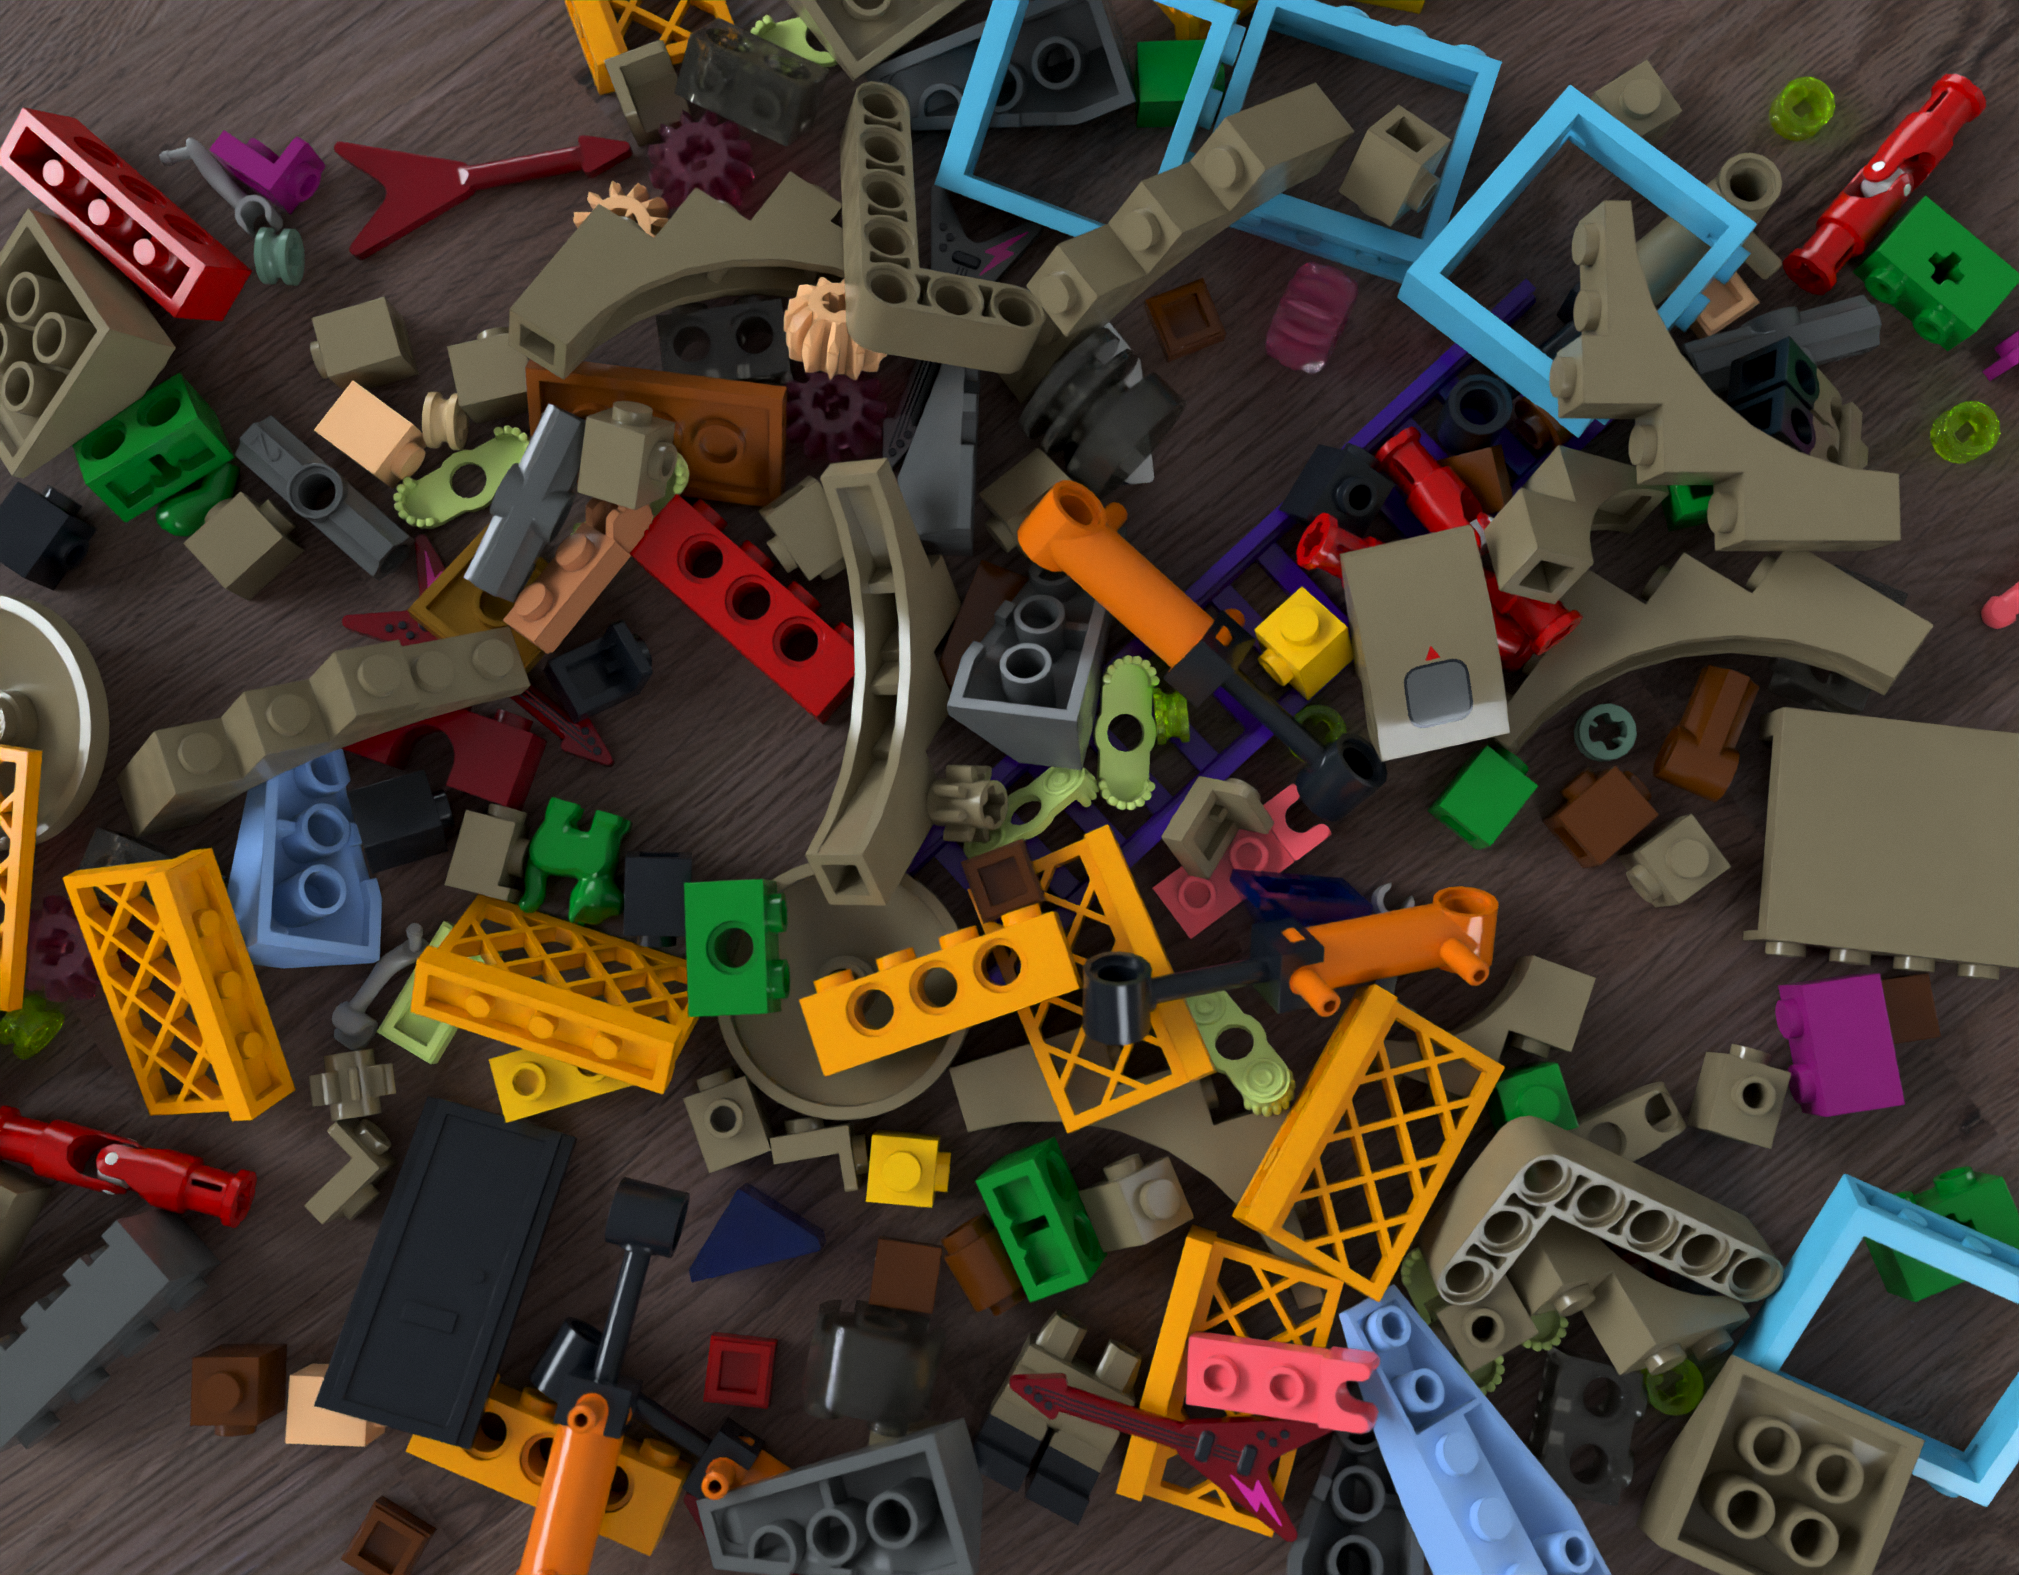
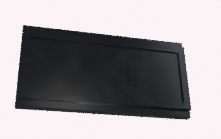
M427 1097L314 1406L472 1450L577 1141L576 1137L519 1120L506 1123L504 1116L440 1098Z

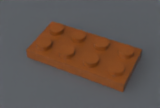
M531 359L525 367L530 437L533 436L548 403L554 404L586 420L587 416L612 408L614 402H638L653 409L652 416L675 422L672 444L676 446L677 452L683 456L689 469L688 484L679 496L765 507L785 493L787 387L586 361H583L565 380Z

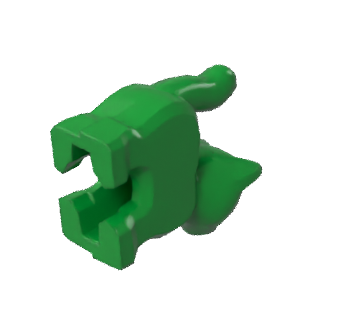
M552 797L545 813V820L534 834L530 843V856L526 865L524 881L526 889L519 901V908L525 913H534L541 907L546 896V881L550 875L577 878L579 881L570 896L569 921L571 923L578 922L580 926H584L586 923L600 925L610 917L620 915L624 910V894L617 887L614 875L619 865L622 838L631 832L633 823L621 816L596 810L591 829L588 832H583L579 830L576 824L584 811L583 808H580L581 805Z

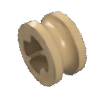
M428 392L422 411V432L426 446L437 449L443 442H446L452 450H462L468 437L469 416L460 407L457 393L451 394L449 399H443L440 392Z

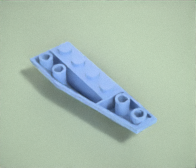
M1394 1284L1387 1287L1380 1302L1368 1297L1339 1314L1348 1348L1372 1351L1380 1357V1365L1373 1370L1372 1375L1365 1381L1357 1382L1363 1400L1373 1403L1378 1408V1417L1373 1430L1405 1514L1433 1575H1611L1574 1504Z

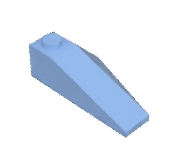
M338 749L299 765L247 791L227 893L253 965L284 969L368 964L380 961L382 896L377 878L370 879L361 847V837L346 793V786L351 779L343 749Z

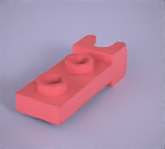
M1294 783L1263 805L1274 821L1269 833L1262 834L1239 829L1209 880L1188 875L1183 866H1181L1153 887V890L1190 939L1332 834L1329 827L1325 824L1315 825L1303 833L1292 831L1285 821L1286 811L1300 797L1297 786Z
M1196 1331L1189 1336L1186 1404L1317 1423L1319 1428L1365 1433L1374 1427L1378 1417V1408L1371 1402L1355 1399L1349 1393L1346 1381L1360 1382L1367 1380L1372 1375L1373 1370L1380 1365V1357L1375 1352L1333 1346L1329 1350L1326 1348Z

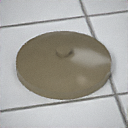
M0 594V744L42 751L35 845L51 839L67 828L81 814L94 794L103 773L109 743L108 703L103 681L95 660L77 632L62 617L41 603L16 595ZM7 761L0 765V792L5 799L14 791L16 763ZM0 825V851L10 850V839Z
M809 863L795 867L777 876L772 881H777V893L785 894L788 906L787 930L778 934L779 959H787L789 964L790 994L788 999H781V1012L717 1016L723 1038L731 1055L751 1082L778 1103L808 1116L831 1120L863 1119L892 1111L912 1101L938 1081L950 1067L966 1039L969 1027L824 1077L799 999L816 994L813 982L823 977L851 969L856 980L879 972L876 959L911 947L914 948L917 958L940 951L942 949L938 938L961 930L958 921L945 903L931 889L907 873L902 877L886 906L829 905ZM742 929L735 931L729 937L726 945L729 959L737 966L746 964L753 954V941L750 935ZM941 967L931 971L924 984L926 996L935 1005L944 1007L950 1004L957 993V982L953 974ZM876 989L866 996L863 1003V1014L871 1025L878 1028L885 1027L893 1017L894 1006L891 998L885 992Z

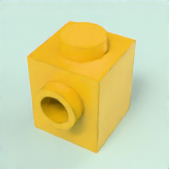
M1302 586L1254 629L1262 652L1258 657V661L1263 669L1281 686L1289 683L1307 701L1353 660L1348 627Z
M877 1129L872 1134L866 1202L932 1208L936 1191L948 1192L951 1153L939 1152L941 1135Z

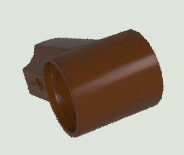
M1711 665L1702 668L1679 726L1676 725L1669 732L1657 754L1652 771L1653 777L1711 802H1717L1728 789L1736 773L1740 754L1739 751L1735 750V747L1760 686L1755 684L1751 677L1732 669L1718 668Z

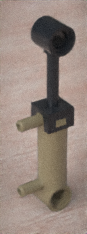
M1741 153L1728 159L1717 176L1706 186L1758 225L1780 195L1782 179L1780 171L1775 164L1765 156L1755 153ZM1733 192L1740 193L1747 201L1740 200ZM1670 216L1666 217L1636 242L1637 254L1655 307L1675 291L1711 249L1708 244ZM1752 231L1742 245L1743 248L1751 253L1745 262L1761 279H1769L1782 267V260ZM1580 282L1570 290L1556 314L1565 325L1538 347L1540 351L1552 360L1557 357L1559 350L1582 335V331H1577L1573 317L1575 300L1581 291ZM1483 374L1465 377L1458 381L1451 390L1439 413L1436 423L1438 439L1443 447L1454 455L1492 447L1510 419L1513 408L1512 401L1521 393L1502 378L1497 380L1494 377ZM1470 408L1477 410L1484 416L1487 424L1477 425L1470 423L1462 415L1461 409Z

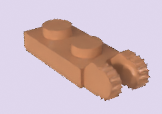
M592 497L586 505V523L582 522L572 535L562 541L555 557L533 584L527 586L519 594L515 601V606L502 621L547 654L549 652L553 653L631 557L629 553L642 539L644 531L646 529L649 530V525L653 523L651 521L654 516L652 514L653 508L647 504L637 510H633Z

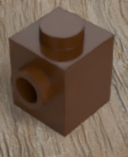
M1613 766L1595 774L1588 767L1559 791L1566 800L1547 815L1542 822L1584 869L1602 865L1659 814L1648 803L1652 798L1648 788L1630 771L1625 770L1621 772L1617 766Z
M221 1344L192 1357L190 1426H215L214 1434L217 1436L249 1435L257 1431V1425L285 1410L287 1344Z

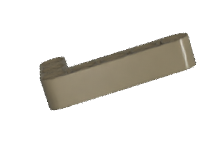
M875 81L862 83L856 89L840 140L846 326L849 335L863 348L878 353L995 373L1012 374L1020 371L1025 365L1043 327L1047 312L1028 289L1016 285L919 268L910 107L907 98L895 87Z
M1523 1116L1513 1119L1497 1132L1425 1226L1419 1237V1249L1440 1296L1448 1303L1460 1306L1473 1304L1486 1297L1551 1215L1738 1301L1753 1302L1768 1297L1780 1285L1784 1271L1772 1249L1754 1223L1746 1216L1546 1120L1534 1116Z

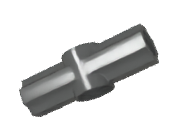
M1860 295L1801 312L1795 306L1777 309L1747 321L1739 329L1713 334L1703 339L1684 343L1678 350L1709 389L1716 394L1729 390L1731 361L1790 336L1816 366L1833 361H1840L1844 358L1863 355L1874 350L1880 345L1879 333L1882 323L1876 305L1871 304L1865 295Z
M548 403L533 436L530 438L520 463H514L510 467L493 498L489 512L493 515V518L464 575V578L476 587L512 603L516 601L519 594L523 591L535 570L536 563L546 543L551 544L556 538L574 503L576 494L572 490L579 478L586 420L554 404Z
M270 415L263 421L254 422L239 438V447L234 455L284 498L297 514L310 521L373 578L380 581L388 574L396 572L410 557V550L416 541L366 498L353 483L334 470L274 416ZM335 486V498L331 505L323 510L316 511L315 501L319 492L326 487Z

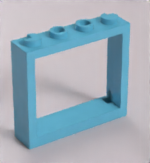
M993 0L934 185L1073 237L1104 226L1106 224L973 175L1030 1ZM1153 0L1212 22L1158 174L1190 162L1196 154L1190 152L1198 127L1210 130L1223 95V92L1213 89L1216 77L1222 63L1230 66L1234 65L1246 31V27L1236 24L1240 14L1238 9L1214 0Z
M1258 0L1213 132L1225 117L1241 111L1269 29L1469 94L1420 239L1283 193L1250 211L1229 226L1402 284L1406 271L1448 224L1502 61L1487 57L1481 49L1471 45L1459 44L1453 46L1428 38L1425 32L1413 26L1399 25L1395 27L1370 19L1364 11L1352 6L1334 7L1315 0Z
M1569 85L1406 271L1397 298L1523 396L1547 411L1558 423L1579 438L1594 419L1558 418V398L1552 396L1549 385L1550 369L1553 360L1449 281L1447 278L1567 140L1711 247L1658 309V313L1668 332L1674 325L1685 332L1711 301L1702 294L1714 279H1717L1725 285L1732 278L1738 268L1751 254L1742 245L1757 223L1572 85ZM1610 419L1597 420L1605 426Z
M1844 1173L1784 1269L1780 1285L1766 1298L1732 1354L1925 1440L1912 1474L1924 1479L1931 1487L1945 1496L1957 1498L1960 1495L1987 1507L2019 1462V1372L1963 1452L1779 1370L1863 1236L2019 1304L2018 1249Z

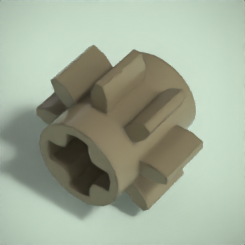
M948 764L946 766L947 778H939L931 785L927 796V811L935 825L945 827L943 840L987 843L989 841L988 829H997L1005 821L1008 812V795L1001 782L990 780L992 775V768L990 766Z
M374 1049L323 1056L325 1073L309 1076L312 1107L329 1104L331 1121L382 1113L380 1096L396 1093L392 1063L376 1065Z

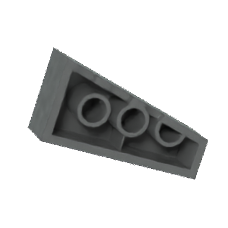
M157 1209L116 1220L101 1235L107 1244L90 1256L85 1254L79 1257L63 1274L71 1285H64L46 1297L37 1300L20 1317L21 1323L27 1329L22 1335L18 1331H13L0 1339V1453L18 1444H22L28 1450L42 1441L61 1423L55 1415L70 1400L79 1404L94 1394L110 1379L111 1376L105 1369L121 1354L128 1359L141 1351L160 1333V1330L155 1326L157 1321L171 1309L176 1313L185 1310L209 1289L210 1286L204 1279L221 1262L178 1213Z

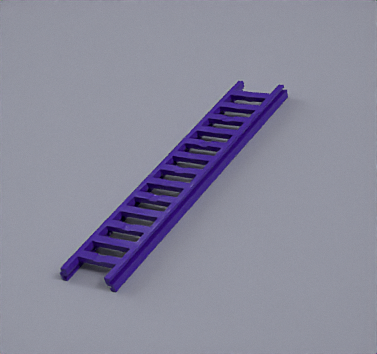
M1525 278L1490 312L1511 327L1536 303V297L1532 294L1536 288ZM1455 343L1347 443L1354 444L1372 455L1389 438H1393L1402 430L1413 426L1421 433L1420 443L1435 460L1449 457L1412 417L1434 397L1444 405L1451 390L1460 381L1457 376L1476 358ZM1470 408L1461 409L1462 415L1470 423L1477 425L1487 424L1484 416L1477 410ZM1594 419L1579 438L1574 435L1563 446L1580 451L1613 419H1610L1605 426L1597 419ZM1504 427L1493 446L1502 445L1507 472L1515 479L1510 484L1514 496L1553 450L1548 449L1536 459ZM1393 487L1378 513L1403 540L1430 534L1431 532L1408 509L1405 504L1406 500ZM1282 503L1184 592L1203 610L1211 604L1218 613L1230 608L1240 611L1245 618L1243 628L1256 639L1252 647L1259 655L1262 652L1254 629L1264 620L1231 586L1255 562L1288 597L1292 596L1301 586L1305 588L1348 627L1350 636L1348 618L1276 543L1297 524L1296 521L1279 510ZM1499 512L1490 513L1489 515L1495 518ZM1135 637L1104 666L1103 674L1106 667L1111 665L1115 659H1121L1123 656L1130 655L1132 657L1140 656L1142 660H1149L1155 653L1138 637ZM1343 668L1333 679H1335L1345 668ZM1333 679L1309 701L1287 683L1290 689L1276 702L1294 717ZM1221 686L1211 695L1245 731L1220 754L1215 751L1156 687L1153 688L1152 717L1156 727L1199 773L1172 797L1149 772V780L1155 784V789L1150 792L1151 798L1145 800L1144 806L1153 816L1131 837L1126 840L1093 803L1089 807H1084L1075 800L1063 809L1084 834L1108 824L1117 838L1129 869L1162 839L1161 836L1169 825L1171 818L1177 812L1198 776L1225 781L1274 735ZM1100 692L1097 707L1100 705ZM1092 728L1088 746L1098 756V749L1094 744ZM1108 728L1107 735L1111 745L1119 751H1129ZM1007 755L992 769L990 780L1001 782L1007 791L1027 772L1035 780L1051 766L1019 763ZM1015 812L1013 813L1011 824H1025ZM933 824L905 873L914 877L935 857L967 891L970 889L961 864L962 861L967 860L963 849L956 842L943 840L945 827ZM1037 836L1025 840L1032 861L1052 853ZM1063 865L1056 868L1049 888L1058 898L1080 906L1090 879L1087 876L1080 883ZM1096 893L1094 895L1092 903L1098 899ZM1057 905L1051 910L1058 912L1063 929L1074 921L1077 914ZM1001 918L996 919L997 923L1003 925ZM1010 948V949L1008 950L1009 953H1010V955H1011V952H1012V950H1013L1012 948ZM1020 959L1016 967L1017 973L1021 970ZM996 961L987 969V972L993 981L1005 985L1006 983Z

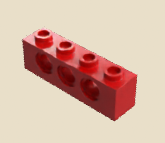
M25 107L22 108L0 148V166L174 318L223 321L252 270L76 118Z
M676 494L652 520L653 523L649 525V530L646 529L644 531V536L629 554L643 569L823 725L852 693L854 688V631L843 622H840L832 629L815 614L822 605L807 590L794 580L785 588L768 573L775 564L761 550L747 539L738 547L722 533V530L728 524L708 504L699 499L691 506ZM715 551L723 555L722 566L714 576L698 578L693 575L694 562L701 554ZM752 592L768 594L770 596V607L765 615L755 620H747L740 617L739 606L745 596ZM801 632H808L817 636L818 648L811 658L797 662L786 657V645L791 637Z

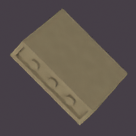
M1783 707L1761 715L1759 740L1773 742L1758 930L1743 931V940L1766 943L1765 954L1771 956L1806 958L1807 948L1830 950L1829 962L1870 966L1871 955L1893 957V969L1935 973V962L1956 964L1958 977L1999 980L2000 969H2019V733Z

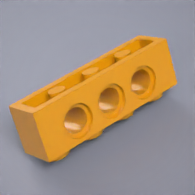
M1039 903L1002 915L1003 929L979 936L976 925L939 937L938 940L942 949L940 951L917 958L914 948L911 947L876 959L879 969L877 973L855 980L852 970L848 969L814 981L817 993L799 999L824 1077L1083 988L1058 912L1051 911L1042 915ZM1003 945L1012 948L1018 954L1021 961V970L1018 977L1008 985L998 984L993 981L986 968L989 954L995 948ZM939 967L951 972L957 982L955 998L944 1007L932 1003L927 998L924 989L925 980L929 973ZM876 989L885 992L891 998L894 1006L893 1017L883 1028L871 1025L863 1014V1003L866 996Z
M497 1374L485 1412H493L499 1415L505 1422L507 1435L504 1441H496L487 1437L482 1430L481 1424L472 1450L415 1434L412 1435L405 1452L536 1507L548 1463L541 1455L540 1442L542 1438L555 1437L558 1424L553 1423L558 1403L548 1398L536 1388L526 1387L520 1392L499 1383L500 1375ZM624 1436L617 1466L621 1467L628 1477V1489L621 1492L610 1490L599 1535L651 1556L663 1537L692 1464L680 1460V1452L665 1442L646 1438L643 1443Z

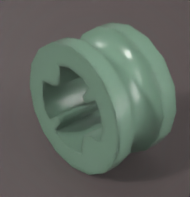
M262 227L258 230L254 243V263L256 273L263 284H276L279 278H282L286 285L295 286L301 282L304 274L305 255L302 238L296 229H283L280 235H277V232L270 227Z
M1612 703L1599 704L1583 712L1577 719L1574 727V740L1579 751L1588 759L1598 762L1615 760L1627 754L1634 746L1637 736L1636 723L1631 714L1623 707ZM1596 716H1603L1604 721L1608 725L1617 723L1620 729V736L1611 740L1616 744L1614 749L1607 750L1603 741L1592 743L1589 737V729L1598 727V724L1593 721Z

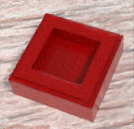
M714 1332L710 1339L703 1402L768 1409L771 1404L778 1339Z

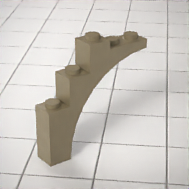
M1317 83L1225 117L1190 162L1141 181L1108 224L1060 243L1055 247L1026 285L1047 312L1043 327L1021 370L1012 374L998 373L1020 403L1037 396L1058 371L1099 330L1171 268L1250 211L1283 191L1317 175L1355 131Z
M789 172L752 220L749 221L741 216L729 203L716 200L696 187L655 238L645 233L642 227L634 220L625 216H618L598 204L509 309L508 346L565 380L597 347L634 323L676 306L725 296L777 295L795 298L799 285L808 284L816 286L820 277H824L832 283H840L844 279L843 229L838 226L842 212V203L832 198L820 186L810 184L794 173Z
M1604 200L1581 219L1572 239V257L1574 263L1580 265L1581 291L1575 300L1573 317L1577 331H1582V335L1559 350L1557 357L1551 365L1549 385L1552 396L1558 398V418L1635 419V426L1629 438V457L1632 464L1636 465L1637 485H1713L1714 494L1711 496L1708 504L1707 518L1710 529L1715 532V551H1869L1901 541L1899 473L1847 468L1794 450L1753 427L1717 397L1679 352L1653 304L1637 254L1631 201Z
M888 458L832 463L820 477L837 525L848 573L854 621L855 665L851 721L840 775L826 815L805 854L829 905L886 906L934 824L928 815L927 796L931 785L937 780L926 750L948 715L947 704L951 694L934 651L962 606L942 554L926 555Z
M1783 551L1778 559L1767 554L1746 584V587L1752 590L1753 593L1683 553L1672 569L1662 565L1651 577L1641 594V598L1647 601L1646 604L1588 569L1559 599L1569 611L1577 609L1582 614L1583 619L1570 634L1547 652L1541 655H1536L1533 652L1522 670L1523 673L1528 675L1515 695L1505 691L1510 733L1488 738V745L1494 751L1497 747H1502L1515 755L1542 724L1582 694L1629 671L1680 657L1737 653L1787 658L1839 673L1885 696L1923 644L1934 625L1809 551Z
M510 626L402 647L399 640L335 651L309 679L244 691L221 718L154 731L116 780L136 838L198 824L217 808L245 791L330 752L424 719L473 705L519 695L531 685Z
M1081 1026L1044 1037L1046 1043L1071 1053ZM1087 1036L1079 1057L1114 1071L1121 1054V1049L1119 1045L1102 1044ZM1030 1042L949 1068L968 1132L1015 1122H1063ZM1051 1054L1061 1077L1067 1060ZM1076 1064L1066 1088L1076 1115L1101 1104L1111 1079ZM1169 1066L1131 1077V1079L1148 1085L1171 1075L1172 1071ZM1209 1075L1116 1113L1090 1126L1121 1131L1169 1151L1211 1179L1238 1205L1291 1107L1289 1106L1288 1109L1282 1108V1112L1279 1115H1275L1272 1112L1270 1117H1265L1263 1113L1255 1115L1252 1109H1245L1212 1120L1209 1110L1219 1107V1102L1211 1076ZM1119 1082L1113 1099L1134 1091L1136 1088ZM1305 1200L1295 1202L1281 1227L1301 1240H1305L1299 1220L1309 1217ZM1256 1231L1271 1254L1321 1269L1261 1232ZM1299 1281L1286 1288L1291 1301L1299 1310L1324 1302L1320 1287Z

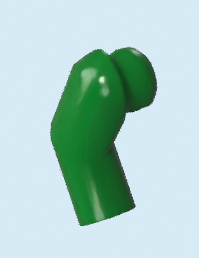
M226 462L203 477L200 489L162 501L156 509L155 517L158 525L174 536H192L205 524V517L212 507L224 499L232 498L241 469Z

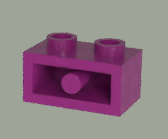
M1880 973L1848 974L1778 985L1781 1000L1777 1001L1775 1007L1776 1021L1782 1036L1789 1040L1793 1065H1790L1788 1068V1072L1791 1073L1788 1085L1794 1100L1801 1104L1802 1113L1830 1117L1905 1105Z

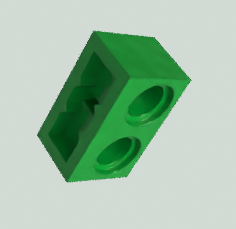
M180 372L147 391L139 400L72 445L85 484L125 523L234 458L217 414Z
M1055 1136L998 1158L976 1180V1184L1030 1303L1088 1282L1108 1254L1103 1252L1079 1196V1189Z

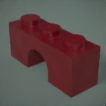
M472 706L424 719L367 738L341 749L404 771L411 751L419 740L432 733L444 732L449 737L454 748V763L446 786L522 811L548 741L530 733L533 721L501 709H497L493 719L471 712Z

